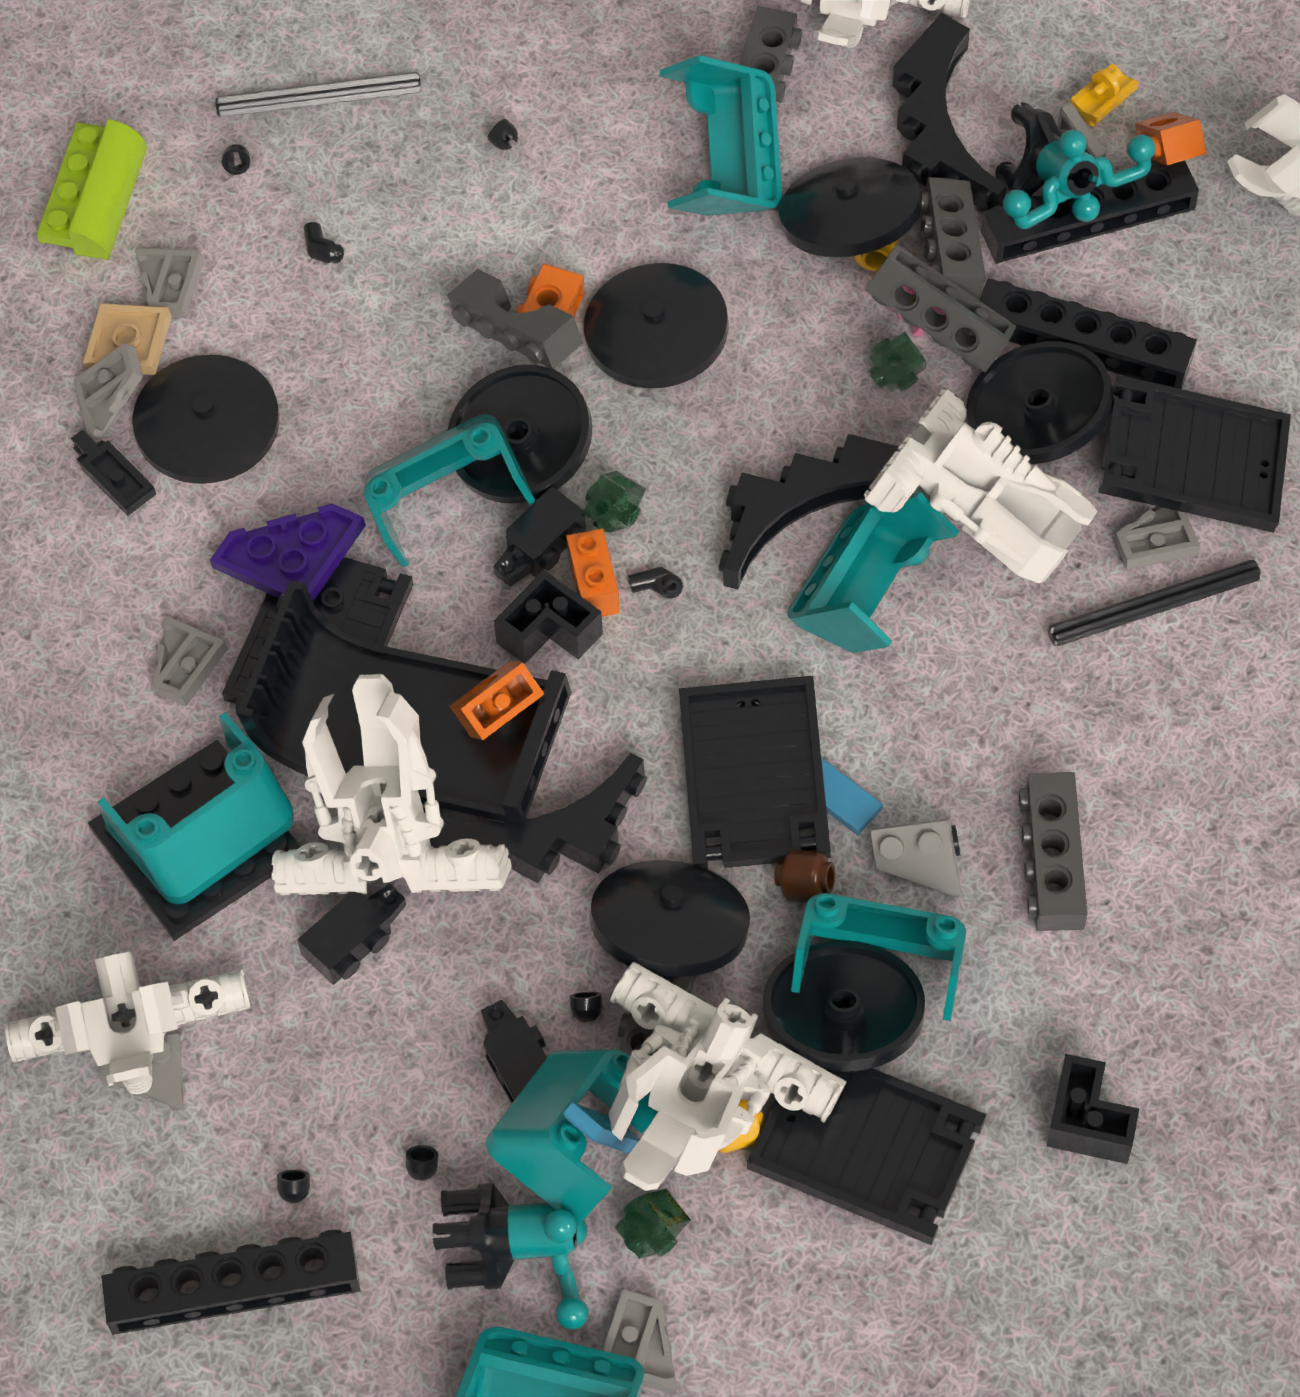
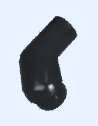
M307 223L304 226V234L308 255L312 259L324 263H339L344 257L343 247L340 244H335L332 240L323 238L319 223Z
M663 567L628 575V582L632 593L651 589L664 597L675 598L680 595L683 589L681 579Z

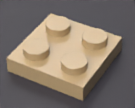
M100 304L83 361L86 370L123 343H127L135 347L142 374L156 375L172 317L169 308Z

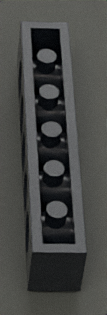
M1185 160L1170 165L1157 163L1151 166L1150 172L1141 179L1111 188L1104 184L1095 187L1090 193L1099 201L1100 212L1097 218L1090 222L1079 221L1075 218L1072 212V204L1075 198H1070L1059 203L1052 216L1028 229L1018 228L1013 218L1006 214L1003 205H996L989 210L983 211L981 232L994 262L997 264L1193 211L1196 208L1199 188ZM1042 195L1030 196L1031 208L1029 212L1044 204Z
M988 278L979 301L1016 325L1009 340L1011 343L1021 346L1045 341L1076 344L1094 353L1109 372L1139 380L1152 378L1156 384L1178 389L1183 388L1194 356L1197 342L1195 338L1188 337L1181 332H1171L1157 328L1146 322H1137L1119 317L1112 312H1102L1085 307L1078 302H1068L1054 298L1040 291L1023 289L1006 281H996Z
M341 1230L324 1231L316 1238L305 1240L299 1237H288L279 1240L276 1245L265 1247L257 1244L243 1245L238 1247L236 1252L225 1254L208 1251L197 1254L195 1259L179 1262L176 1259H162L155 1262L151 1267L139 1269L134 1266H122L114 1269L111 1274L101 1275L106 1323L112 1335L361 1292L351 1232L343 1233ZM312 1259L324 1261L323 1266L315 1272L304 1270L306 1263ZM278 1266L283 1268L282 1273L274 1279L262 1277L265 1270L269 1267ZM236 1273L241 1275L240 1281L233 1286L221 1284L224 1277L229 1274ZM186 1282H200L196 1291L189 1294L180 1292L181 1287ZM145 1289H158V1293L153 1299L149 1301L138 1299L141 1292Z

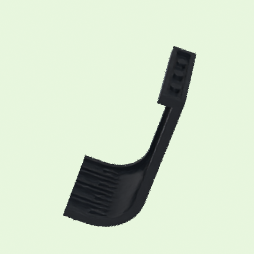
M290 580L285 594H281L276 606L277 614L272 626L267 627L264 633L263 648L260 656L253 661L250 667V680L246 690L239 695L236 702V714L252 742L274 760L308 776L305 749L302 742L310 721L322 699L334 694L328 705L326 724L344 771L347 773L353 766H364L361 727L352 689L359 675L383 674L392 684L394 693L401 695L419 715L420 743L429 768L433 769L436 773L433 785L435 800H437L439 808L524 826L572 693L566 673L551 670L548 680L533 677L544 692L543 696L484 740L471 738L449 706L497 671V669L386 647L352 636L322 616L315 607L305 583ZM426 789L419 790L421 803L425 804L427 801Z

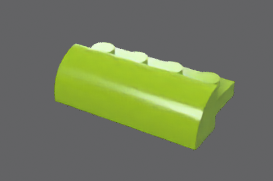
M111 119L107 120L105 127L76 122L37 231L40 243L73 248L75 255L104 260L110 259L147 151L146 142L137 131L126 124Z

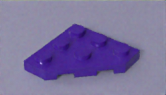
M333 503L318 507V512L300 517H297L295 513L266 521L267 526L246 531L245 528L230 531L211 557L210 563L213 569L277 598L281 594H285L290 580L305 583L310 597L314 601L366 526L364 517Z

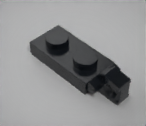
M83 430L71 438L74 443V450L80 455L76 460L81 470L127 516L156 495L154 486L109 441L104 442L101 440L96 444Z

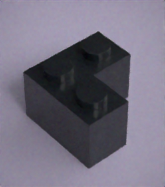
M545 570L494 620L496 643L524 664L549 639L579 660L603 635L602 612Z
M1065 1054L1046 1146L1128 1164L1139 1108L1099 1100L1106 1062Z

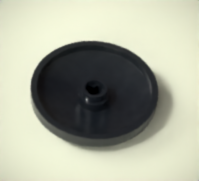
M849 158L817 167L797 179L787 189L781 199L779 216L784 235L797 248L818 256L849 257L881 249L905 235L916 223L921 213L922 199L917 179L905 167L879 158Z
M671 263L640 265L617 274L596 292L588 305L584 318V334L587 347L596 365L614 380L639 388L670 387L698 376L720 355L726 343L729 329L727 307L721 292L715 284L696 270Z
M1060 341L1032 343L1007 352L997 358L986 373L981 372L968 394L966 403L967 420L969 426L975 430L985 422H993L1001 426L1003 429L1000 433L1004 437L1009 435L1011 438L1010 443L1014 447L1018 445L1021 448L1019 453L1023 457L1027 455L1030 458L1028 461L1030 464L1051 462L1079 450L1101 431L1112 411L1114 400L1113 386L1103 362L1088 349L1076 344Z
M222 355L193 356L163 368L143 387L133 410V431L137 445L145 459L155 469L168 477L196 484L225 481L251 469L270 450L277 436L280 421L277 398L268 380L257 369L246 362Z
M516 365L487 375L474 384L460 399L448 425V430L482 414L491 415L496 418L506 435L535 500L539 499L551 487H554L556 490L574 476L587 456L593 429L589 407L577 386L560 372L538 365ZM501 453L487 460H476L456 470L466 486L488 500L511 504L527 502L513 480Z
M652 860L630 864L604 878L592 896L590 926L594 937L601 947L612 957L627 966L635 962L660 976L688 977L715 971L733 961L743 950L748 938L750 912L741 893L720 875L693 864L670 860Z
M832 941L810 946L799 993L791 992L796 952L784 959L773 970L766 982L763 995V1017L772 1039L826 1070L850 1072L884 1065L902 1055L912 1046L919 1036L924 1023L925 995L919 978L900 958L873 945L852 941Z

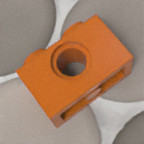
M1171 112L1135 123L1137 133L1134 136L1140 134L1148 135L1155 143V153L1151 158L1152 161L1170 165L1207 154L1200 119Z
M543 264L538 276H532L529 282L528 297L525 304L520 303L515 313L534 311L550 304L575 317L585 296L584 275Z
M603 528L566 535L568 560L576 593L602 612V617L620 613L619 591Z
M510 660L449 707L471 738L484 740L543 696L544 692L523 662Z

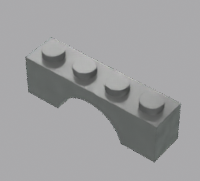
M479 269L475 270L447 295L453 307L452 315L461 326L473 328L486 339L492 338L502 343L508 350H515L525 355L535 364L541 363L551 369H555L583 344L574 317L550 304L525 313L509 312L512 306L501 280Z

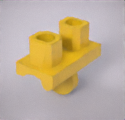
M1112 63L1106 69L1096 71L1092 76V81L1070 99V103L1073 104L1085 123L1090 126H1096L1105 116L1138 89L1139 82L1125 76Z

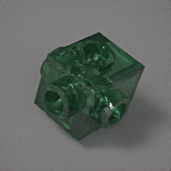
M903 332L891 341L889 338H886L873 347L871 350L873 355L869 357L872 368L868 370V373L880 389L886 386L891 393L898 388L903 392L919 380L917 375L927 368L926 359L906 332ZM893 363H898V364H900V365L895 366V367L891 366V364H893Z
M618 471L602 474L586 494L585 516L593 520L592 524L596 528H603L604 532L608 533L631 527L639 517L641 509L638 506L646 488Z
M667 1189L643 1194L629 1202L623 1210L625 1213L624 1217L618 1222L615 1229L624 1239L627 1248L635 1253L639 1259L655 1254L661 1257L677 1245L678 1240L676 1237L691 1219Z

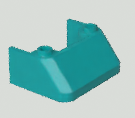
M701 55L659 70L660 77L685 83L686 99L689 105L696 112L707 114L711 180L706 179L697 182L691 194L668 201V208L711 216L765 211L777 207L782 199L776 91L771 76L763 70Z
M487 414L475 416L376 466L367 475L364 490L365 499L384 543L402 567L408 566L409 562L386 511L397 505L402 497L476 460H487L501 453L513 480L529 505L536 502L499 422L493 416Z
M921 492L912 493L904 506L893 513L882 512L870 503L857 507L845 518L787 612L788 618L799 628L851 653L889 647L892 640L870 617L901 568L921 564L930 553L929 547L932 542L956 537L959 530L940 511L935 510L930 505V501Z
M226 712L220 715L219 718L227 746L231 749L225 759V770L234 784L170 828L159 815L146 813L126 824L104 797L97 801L109 833L164 899L173 904H183L192 900L287 832L294 822L292 805L263 755Z
M827 893L817 894L808 900L796 946L791 992L799 993L812 936L860 942L879 948L953 961L943 1020L951 1021L966 942V927L959 919L943 914Z
M564 1050L552 1052L486 1138V1149L497 1163L554 1209H565L571 1212L576 1218L577 1227L607 1195L612 1186L580 1161V1158L587 1149L586 1138L578 1128L564 1117L563 1113L572 1102L578 1104L588 1090L608 1107H612L619 1092V1084L627 1068L626 1064L630 1058V1055L620 1050ZM650 1092L638 1101V1108L630 1123L642 1134L658 1113V1111L648 1106Z
M491 1327L479 1335L455 1397H640L644 1369L637 1360L628 1356L505 1327Z

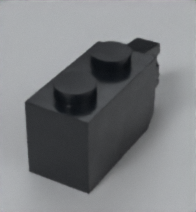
M554 487L549 488L506 529L507 550L493 566L494 574L511 587L529 573L537 577L544 569L546 571L551 570L559 561L561 553L567 548L566 535L586 532L585 511Z
M390 884L368 898L362 893H349L297 939L301 955L333 985L341 978L344 980L350 978L359 969L360 961L370 952H379L389 941V935L391 934L390 924L406 906L404 896Z
M500 1000L481 1010L488 1032L483 1045L486 1050V1060L510 1102L513 1103L538 1068L547 1059L542 1048L546 1047V1044L536 1025L529 1027L523 1015L517 1018L504 1001Z

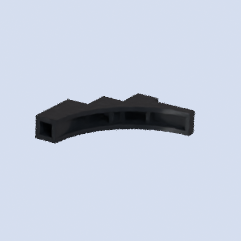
M941 13L894 65L892 86L902 96L909 97L898 109L897 130L906 139L913 141L903 152L902 166L915 176L919 185L921 184L926 187L928 177L970 181L974 205L979 209L989 210L996 205H1003L1007 185L985 171L967 152L954 131L946 101V89L953 71L968 50L970 28Z
M848 434L844 447L837 446L833 462L795 453L791 466H784L780 482L742 472L737 486H730L726 500V506L731 507V521L734 522L730 532V540L733 541L730 551L724 549L719 564V571L724 572V586L739 589L753 560L763 547L787 526L810 513L826 507L865 499L864 493L867 490L871 492L870 485L896 451L900 452L899 446Z
M630 753L614 774L590 794L563 809L536 818L526 819L524 826L507 822H472L440 814L444 825L437 837L429 838L431 846L434 848L448 846L460 839H474L480 845H492L493 847L504 844L505 848H508L511 869L539 883L545 873L550 875L555 870L560 860V854L599 874L605 863L611 865L619 854L621 844L618 842V826L626 815L627 807L625 805L631 796L638 797L647 781V777L644 774V759Z

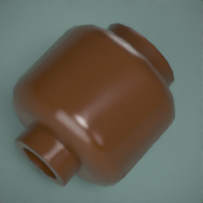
M793 850L786 854L782 863H777L774 880L776 886L781 887L783 896L787 900L808 902L811 897L817 894H830L833 891L835 867L832 862H828L827 857L822 852Z

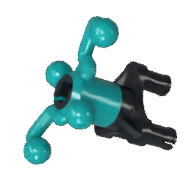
M1020 102L1021 106L1016 104L1013 107L1011 119L1015 124L1024 127L1026 131L1025 151L1018 167L1009 161L1000 163L995 170V178L1008 186L1010 192L1003 199V209L1008 216L1013 218L1015 225L1020 229L1031 228L1055 213L1059 203L1070 198H1075L1072 204V212L1075 218L1079 221L1090 222L1097 218L1100 212V203L1090 192L1101 184L1112 188L1145 177L1151 169V158L1155 153V143L1148 135L1140 134L1131 138L1127 145V153L1133 161L1137 162V165L1113 173L1111 162L1107 158H1094L1086 149L1087 140L1082 132L1072 129L1067 130L1061 135L1050 113L1043 109H1034L1028 103ZM1043 186L1042 196L1044 204L1029 212L1031 208L1030 196Z
M494 1183L478 1184L475 1189L441 1191L443 1217L472 1213L478 1214L471 1216L470 1221L433 1223L432 1234H451L449 1237L433 1238L435 1250L472 1246V1249L478 1250L482 1256V1261L447 1262L445 1276L448 1290L484 1286L486 1290L501 1289L514 1260L551 1257L552 1267L557 1274L563 1297L556 1307L555 1315L558 1323L568 1330L579 1329L586 1323L589 1313L588 1307L580 1299L571 1264L568 1262V1255L587 1236L588 1228L584 1220L577 1227L576 1218L571 1212L565 1209L556 1210L547 1202L509 1205Z

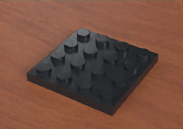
M217 739L112 808L126 824L142 814L152 813L162 817L171 828L234 784L225 770V759L228 752ZM102 814L88 822L90 830L173 941L271 878L273 865H271L272 857L276 850L288 852L289 850L301 847L292 834L287 831L192 900L183 904H173L164 899L109 833Z

